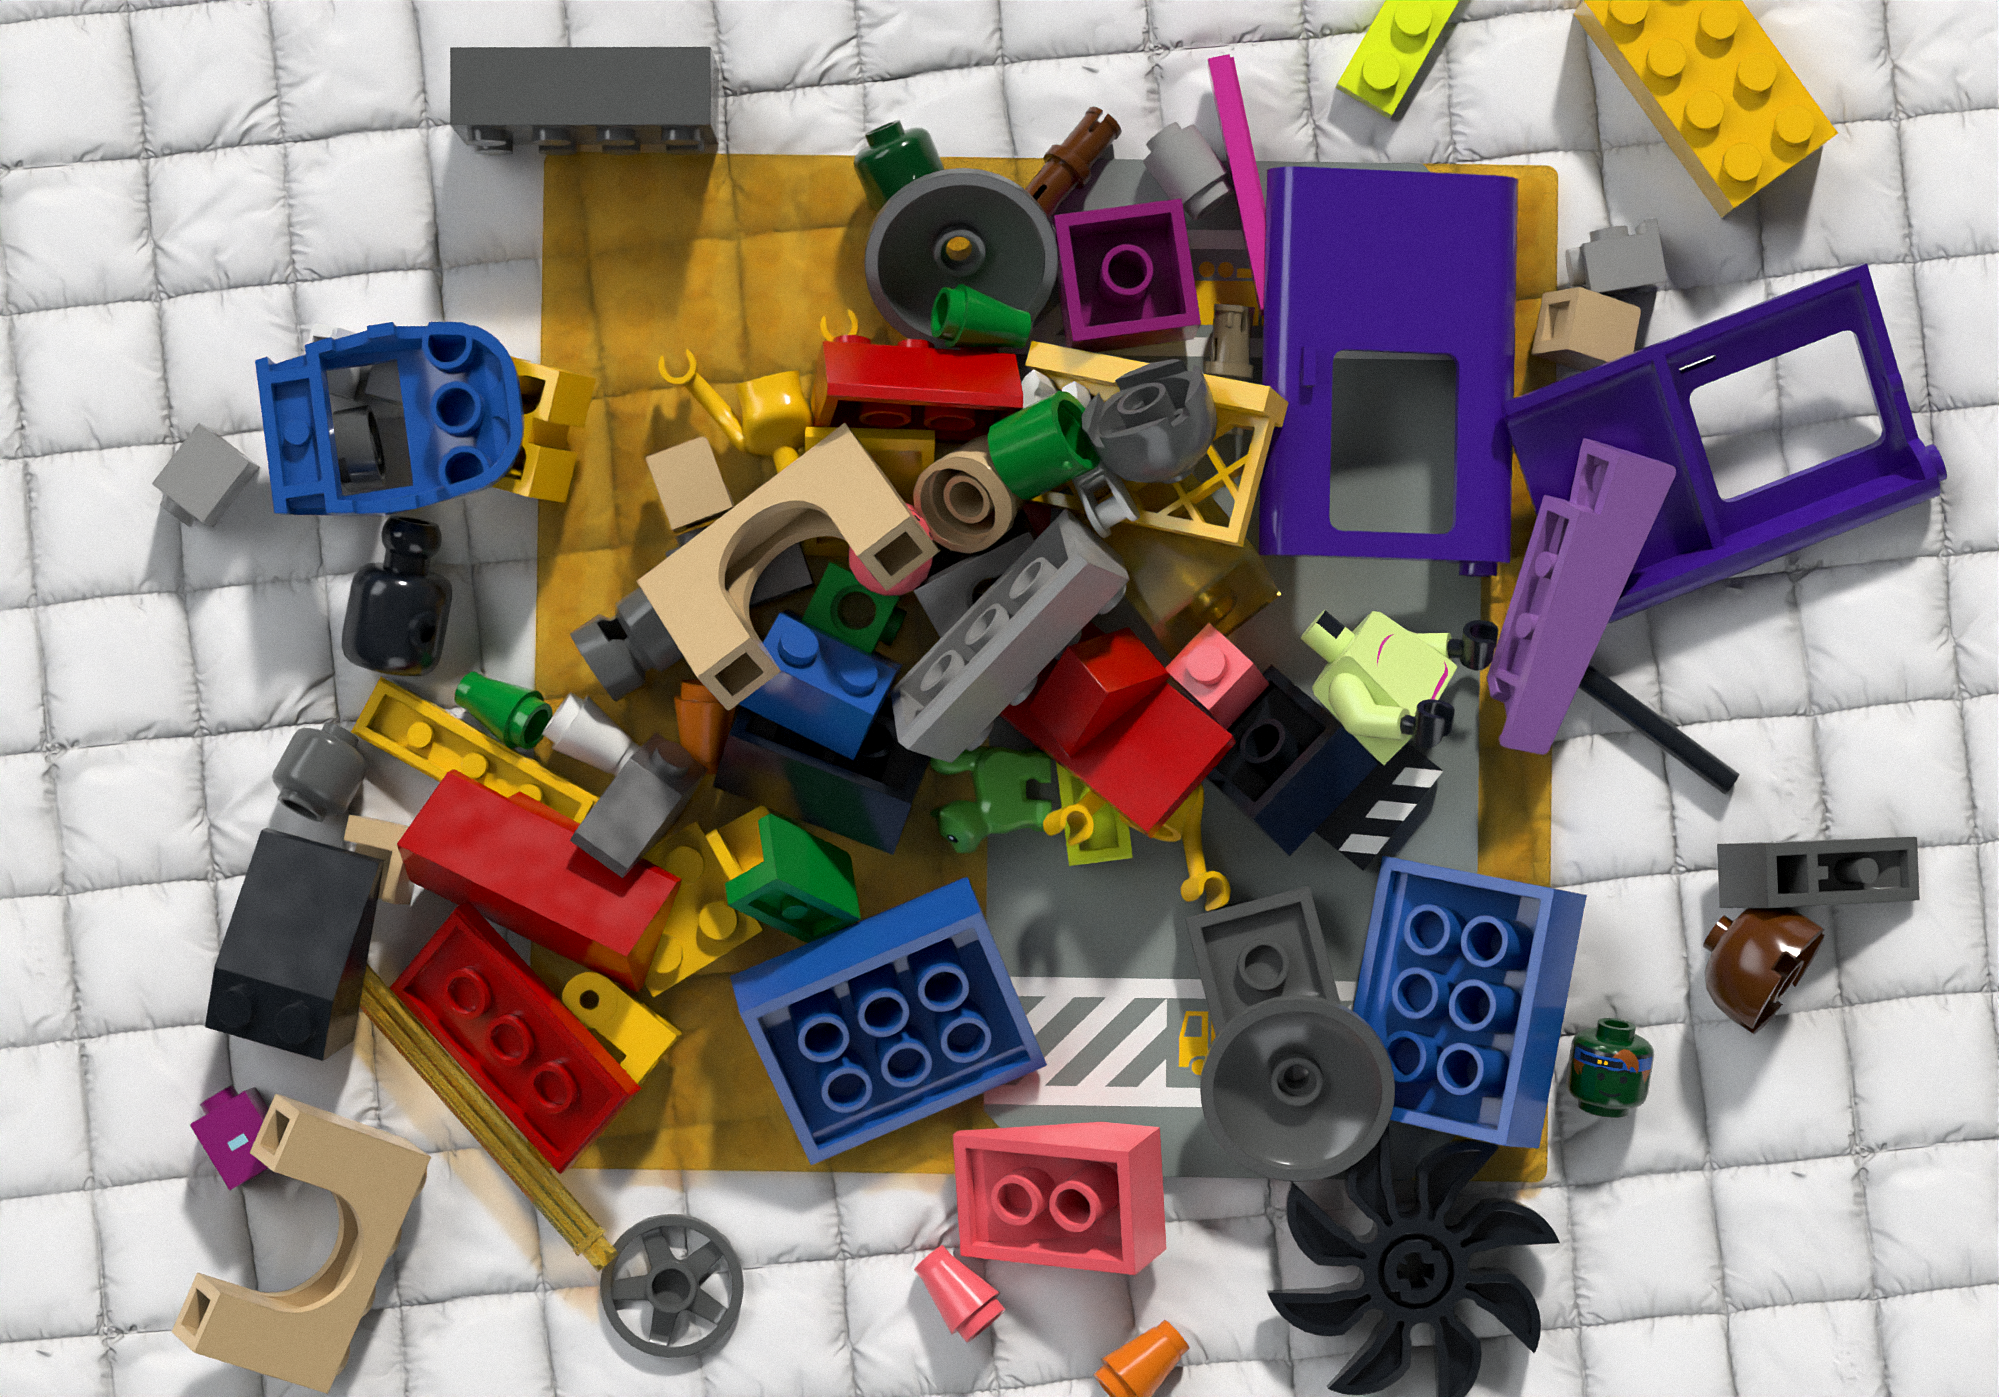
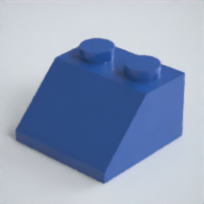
M786 609L779 613L763 642L781 672L741 701L739 705L854 760L903 664L877 651L870 654L803 621V615Z

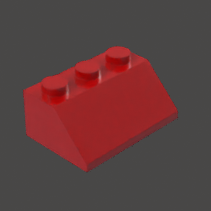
M841 335L835 337L833 342L823 341L816 360L814 427L839 428L845 423L849 428L935 430V442L965 444L975 437L988 434L989 428L995 422L1023 409V391L1016 355L998 353L997 347H961L960 350L936 349L932 342L921 339L902 340L896 346L871 344V340L864 336Z

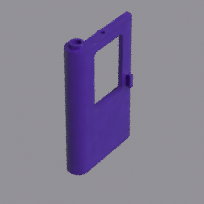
M1301 166L1276 167L1267 170L1262 385L1269 386L1288 402L1283 426H1274L1260 479L1258 556L1436 561L1459 564V576L1495 577L1497 576L1498 565L1510 564L1513 445L1503 417L1501 405L1503 402L1514 399L1518 179L1497 175ZM1364 351L1447 355L1454 360L1456 365L1453 523L1447 533L1342 531L1332 526L1329 517L1333 359L1337 352Z
M1867 263L1859 264L1503 402L1501 405L1503 417L1536 517L1538 516L1544 495L1570 501L1583 438L1672 465L1676 469V476L1607 624L1935 498L1941 493L1939 482L1947 479L1946 467L1937 447L1934 444L1925 446L1918 437L1903 380L1897 366ZM1842 331H1852L1881 424L1882 433L1879 439L1874 443L1735 497L1721 498L1690 405L1691 393L1700 386ZM1710 356H1713V358L1707 359V360L1702 361V362H1700V363H1697V364H1694V365L1689 366V367H1687V368H1684V369H1682V370H1679V368L1685 367V366L1690 365V364H1692V363H1695V362H1697V361H1700V360H1703V359L1708 358V357H1710Z

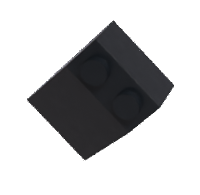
M270 828L261 830L214 966L205 1028L320 1061L326 1060L353 1042L384 860Z

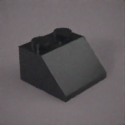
M1271 664L1262 674L1270 685L1227 729L1234 736L1236 743L1205 778L1287 855L1291 856L1379 763L1352 734L1345 730L1337 719Z

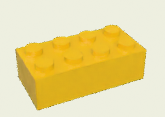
M1583 0L1573 13L1721 218L1838 134L1742 0Z

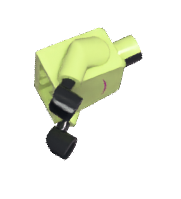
M1323 610L1306 629L1300 639L1328 662L1312 686L1314 695L1342 723L1348 733L1354 735L1379 762L1385 765L1411 738L1417 746L1429 749L1439 744L1443 736L1451 733L1455 709L1451 704L1441 701L1439 698L1458 667L1452 662V658H1460L1463 666L1474 671L1483 670L1488 667L1493 661L1494 649L1497 645L1498 627L1486 620L1470 621L1463 627L1462 640L1452 639L1450 633H1413L1407 631L1383 613L1372 611L1351 632L1329 612Z

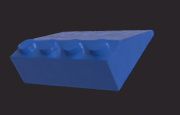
M1382 856L1353 1012L1358 1014L1374 1029L1388 1052L1395 1083L1394 1105L1390 1120L1503 1146L1539 1148L1587 895Z
M964 877L730 976L740 1015L811 1165L1047 1066L968 877Z

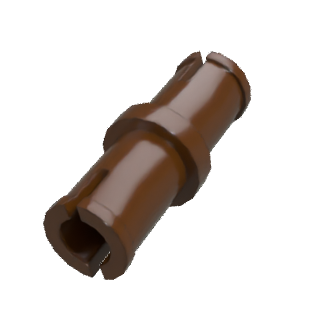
M1093 106L1086 111L1083 119L1061 145L1056 144L1050 147L1043 157L1045 165L1025 188L1040 204L1049 220L1074 188L1083 189L1092 176L1090 171L1092 166L1122 133L1118 122L1111 115L1107 114L1101 123L1098 121L1103 114V110Z

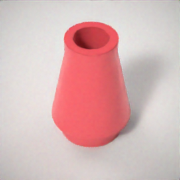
M944 1245L936 1248L914 1268V1271L924 1282L951 1335L958 1332L967 1343L988 1328L1006 1310L997 1299L1000 1292L952 1256Z

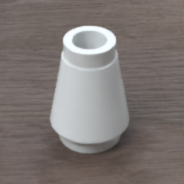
M572 692L560 704L542 733L543 736L554 742L553 750L604 772L612 773L615 776L618 775L630 757L641 748L589 696L582 700Z

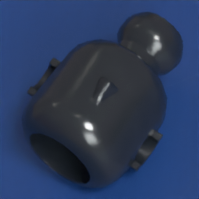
M390 516L384 523L381 532L382 543L386 549L384 562L367 563L360 567L353 576L342 629V650L349 662L371 671L398 676H424L432 672L439 664L452 602V584L442 575L429 571L431 558L441 547V531L438 524L404 516Z

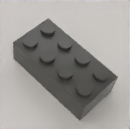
M450 47V126L466 145H475V153L480 155L513 154V145H539V153L545 155H573L577 153V145H602V153L609 155H635L641 153V144H666V153L674 155L703 154L704 144H719V68L711 47Z

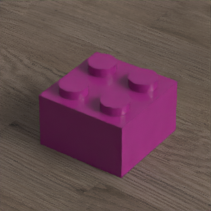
M1182 198L1054 215L1051 226L1058 250L1056 281L1067 348L1096 353L1194 339L1201 326Z

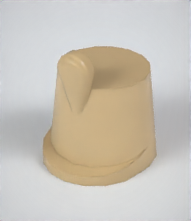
M988 434L971 439L928 466L918 476L913 490L914 510L926 521L933 540L951 551L968 554L985 550L1002 537L1013 526L1015 517L1028 501L1012 493L999 476L989 452Z

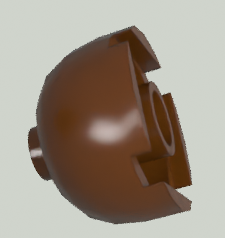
M1788 907L1748 908L1734 921L1725 915L1722 916L1714 925L1703 944V947L1711 952L1704 973L1706 989L1714 1004L1731 1020L1755 1035L1783 1005L1778 1000L1784 995L1790 985L1793 984L1796 987L1823 942L1825 935L1822 932L1824 929L1804 915Z

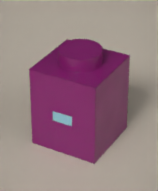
M230 1085L199 1104L205 1115L191 1123L190 1127L229 1191L268 1169L266 1165L250 1154L269 1110L256 1087L238 1094L235 1087Z

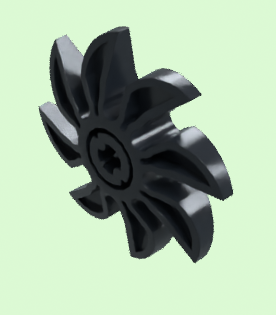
M1388 1122L1383 1135L1369 1153L1345 1170L1346 1194L1368 1218L1373 1220L1371 1230L1362 1236L1353 1234L1349 1228L1333 1220L1303 1190L1291 1181L1286 1195L1285 1211L1290 1232L1298 1247L1317 1265L1338 1267L1355 1265L1359 1267V1274L1352 1282H1341L1327 1287L1267 1290V1294L1275 1309L1285 1320L1304 1332L1329 1337L1344 1335L1363 1318L1368 1310L1380 1309L1383 1311L1380 1322L1375 1325L1367 1341L1327 1385L1329 1390L1345 1395H1366L1393 1385L1410 1368L1412 1344L1410 1331L1412 1327L1418 1323L1430 1324L1429 1332L1434 1348L1436 1397H1465L1477 1379L1481 1366L1482 1351L1481 1342L1478 1337L1457 1315L1453 1314L1456 1303L1462 1299H1471L1477 1306L1493 1314L1535 1354L1540 1340L1541 1320L1537 1303L1530 1290L1518 1276L1507 1268L1479 1267L1472 1269L1467 1266L1470 1255L1477 1251H1488L1502 1246L1560 1243L1553 1228L1532 1208L1520 1202L1503 1198L1482 1199L1456 1225L1448 1226L1443 1222L1445 1213L1451 1209L1460 1191L1498 1150V1145L1476 1139H1464L1446 1143L1431 1151L1415 1168L1414 1194L1416 1203L1414 1207L1409 1211L1399 1212L1396 1210V1199L1391 1182ZM1416 1252L1423 1263H1428V1269L1426 1272L1419 1269L1418 1272L1422 1277L1415 1281H1409L1403 1271L1397 1270L1399 1262L1407 1265L1404 1256Z

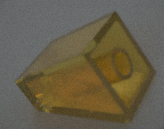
M1192 473L1181 480L1188 493L1201 485ZM1149 483L1136 492L1146 511L1154 513L1160 512L1180 499L1172 483ZM1107 484L1102 489L1093 492L1096 500L1099 501L1112 491ZM1211 495L1195 504L1207 524L1228 528L1229 516ZM1187 510L1177 516L1178 518L1193 520ZM1071 512L1123 557L1129 581L1126 583L1127 587L1122 600L1170 661L1186 647L1208 622L1227 638L1281 595L1254 546L1246 537L1243 547L1119 522L1110 527L1111 535L1102 538L1096 532L1086 514Z

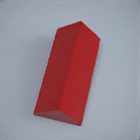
M455 769L447 772L397 843L410 882L459 906L469 901L484 918L594 972L600 973L635 992L643 987L682 882L681 878L644 858L621 878L570 841L580 825L578 822L520 791L507 798Z

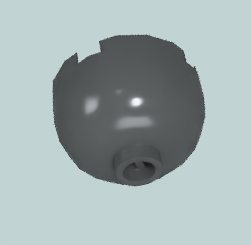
M1170 359L1154 362L1127 372L1115 380L1120 391L1112 395L1105 403L1100 393L1090 400L1082 414V429L1092 449L1102 463L1127 481L1171 484L1183 480L1193 472L1196 464L1204 457L1216 435V407L1209 385L1198 366L1194 364L1193 371H1188L1183 360Z

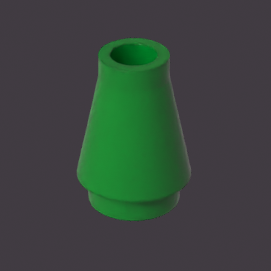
M959 284L955 289L943 287L939 291L933 305L930 327L932 336L943 339L947 347H1010L1022 349L1029 338L1031 316L1027 311L1015 309L964 284Z
M475 671L469 672L462 678L454 696L456 705L467 710L510 749L521 747L529 750L534 748L543 739L542 733L553 714L552 707L544 702L543 695L539 691L487 678Z

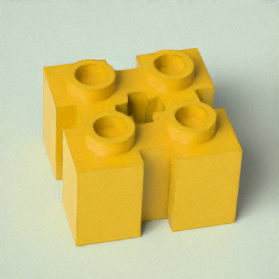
M510 356L516 367L520 382L525 423L524 437L521 450L514 465L499 482L491 487L526 497L566 503L578 453L564 450L570 426L580 428L585 426L596 378Z

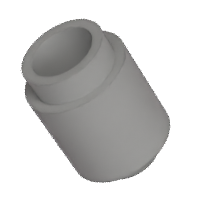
M1174 122L1159 131L1147 142L1146 146L1151 153L1144 159L1143 164L1170 200L1182 198L1183 210H1186L1193 221L1212 212L1234 193L1235 190L1227 181L1230 176L1229 171L1194 124L1181 129L1178 123Z

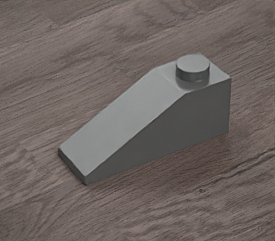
M1917 837L1717 844L1720 908H1781L1920 900Z

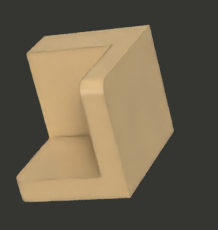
M1582 287L1543 293L1531 355L1580 371H1586L1634 352L1641 315L1640 308Z
M698 437L645 457L671 528L676 534L716 520L735 507L729 490L724 484L707 438Z
M349 815L344 840L357 843L355 852L384 860L378 898L382 899L383 902L391 904L410 905L414 883L409 880L397 847L398 841L409 826L366 816Z

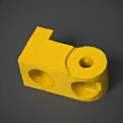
M590 971L578 974L567 982L562 992L561 1002L585 1028H595L627 1055L620 1066L638 1085L644 1082L682 1035L679 1030L627 987L610 980L600 973Z

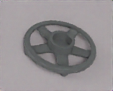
M662 1214L648 1217L626 1230L610 1249L601 1273V1300L609 1322L615 1331L631 1346L657 1357L681 1358L691 1356L717 1343L734 1323L744 1294L742 1267L727 1237L707 1222L682 1214ZM659 1227H686L703 1234L711 1241L685 1259L678 1260L674 1257ZM641 1234L651 1266L650 1272L642 1276L612 1280L613 1270L620 1254L633 1239ZM723 1255L728 1263L732 1277V1296L728 1309L699 1286L700 1278ZM613 1300H648L653 1305L649 1342L641 1339L629 1330L619 1317ZM682 1310H688L717 1325L710 1334L697 1342L684 1346L667 1347L677 1316Z

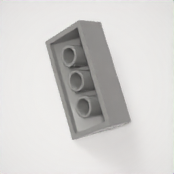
M1065 509L890 691L898 742L908 750L950 763L965 749L973 751L979 747L990 734L994 725L993 720L1009 703L1012 706H1016L1032 692L1038 680L1037 675L1053 658L1060 660L1068 646L1079 642L1082 635L1081 629L1097 613L1101 615L1106 614L1118 604L1126 591V583L1129 581L1123 557L1071 512Z

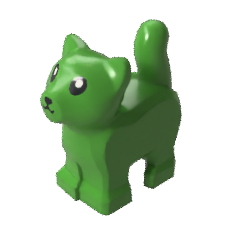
M992 745L989 747L979 746L973 751L965 749L952 763L931 757L930 764L932 769L940 774L954 775L963 771H971L975 802L955 800L939 806L930 812V816L937 819L939 835L950 842L957 853L975 852L979 843L989 834H1004L1022 828H1031L1036 832H1045L1043 821L1052 812V801L1050 799H1030L1026 796V781L1029 778L1036 779L1039 783H1051V758L1041 749L1025 748L1017 751L1003 746Z

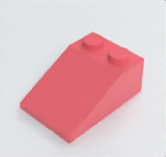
M1089 1122L961 1130L953 1134L961 1256L1136 1275L1167 1249L1160 1127Z

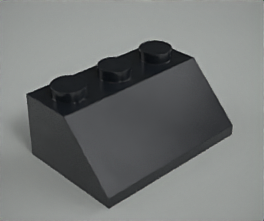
M886 697L854 760L741 706L729 732L712 787L894 855L931 757L908 750L898 742L892 700Z

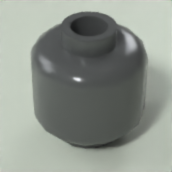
M328 722L324 724L321 730L315 728L298 729L292 736L273 771V782L281 791L277 797L279 802L293 812L316 822H322L325 816L342 815L348 809L368 771L367 761L356 749L359 739L348 730Z

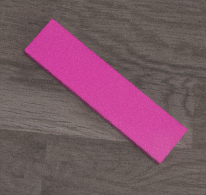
M1230 54L1209 58L1207 69L1232 187L1235 190L1234 196L1259 314L1263 316L1266 207L1234 57H1230Z

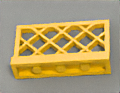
M1031 341L1025 366L1052 379L1058 391H1062L1064 386L1075 381L1089 389L1091 399L1100 393L1105 403L1112 395L1120 391L1115 381L1127 372L1150 363ZM1203 374L1211 390L1216 407L1217 424L1216 435L1213 441L1234 427L1252 430L1253 435L1248 454L1229 467H1226L1213 443H1211L1207 454L1217 469L1218 474L1189 493L1181 480L1172 483L1180 499L1158 513L1146 511L1136 493L1149 483L1127 481L1120 477L1140 514V518L1134 522H1131L1128 518L1121 522L1243 547L1274 426H1283L1288 402L1269 386ZM1242 474L1238 488L1234 479ZM1072 480L1027 501L1028 503L1086 514ZM1224 485L1227 486L1235 500L1228 528L1207 524L1195 505ZM1069 486L1074 496L1058 492ZM1111 492L1097 502L1100 504L1114 495ZM1187 510L1193 520L1178 518L1177 516Z

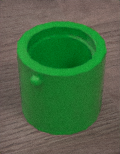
M1058 391L995 422L989 428L988 446L994 467L1005 485L1021 499L1031 500L1095 469L1100 464V458L1092 449L1082 429V414L1085 408L1070 393Z

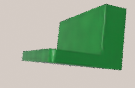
M771 813L758 820L764 862L725 883L728 906L807 944L846 928L861 919L852 859L847 851Z

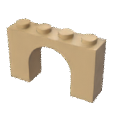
M845 423L637 580V583L696 677L728 711L781 672L751 624L749 603L757 579L766 566L782 551L800 541L813 537L833 536L844 539L886 591L940 552L877 462Z
M275 1094L250 1154L273 1172L327 1189L332 1193L339 1214V1230L334 1248L318 1272L302 1284L285 1291L260 1292L197 1272L171 1332L196 1354L328 1394L335 1376L343 1371L348 1362L350 1342L361 1317L366 1315L373 1305L376 1294L375 1285L384 1264L399 1245L402 1233L401 1225L411 1202L424 1188L427 1179V1166L431 1156L406 1138Z

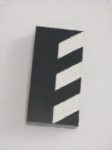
M1408 742L1385 765L1372 755L1379 764L1314 831L1362 871L1443 772L1441 768Z

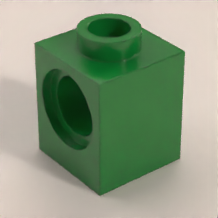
M834 559L829 562L802 620L872 654L880 641L889 646L892 645L907 615V611L897 607L903 595L883 596L869 591L856 580L849 565ZM860 591L872 598L876 606V615L870 625L859 627L850 624L845 619L842 613V602L848 593Z

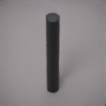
M1588 665L1578 688L1723 794H1726L1740 775L1738 772L1592 665Z

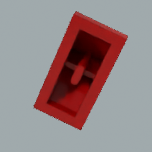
M1129 627L1068 646L1029 706V709L1071 758L1170 678V674Z

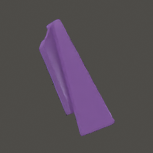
M1583 438L1570 501L1544 495L1487 675L1490 696L1504 703L1507 715L1503 732L1499 736L1500 745L1505 748L1541 755L1546 754L1550 750L1676 476L1674 466Z

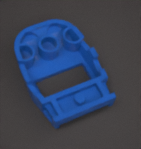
M393 322L366 326V331L342 338L333 339L329 337L306 344L305 355L276 364L268 357L255 360L274 513L281 515L386 516L480 492L499 482L510 471L519 455L525 425L519 377L506 348L488 331L463 322H429L428 326H396ZM397 361L413 485L345 496L342 494L327 371Z

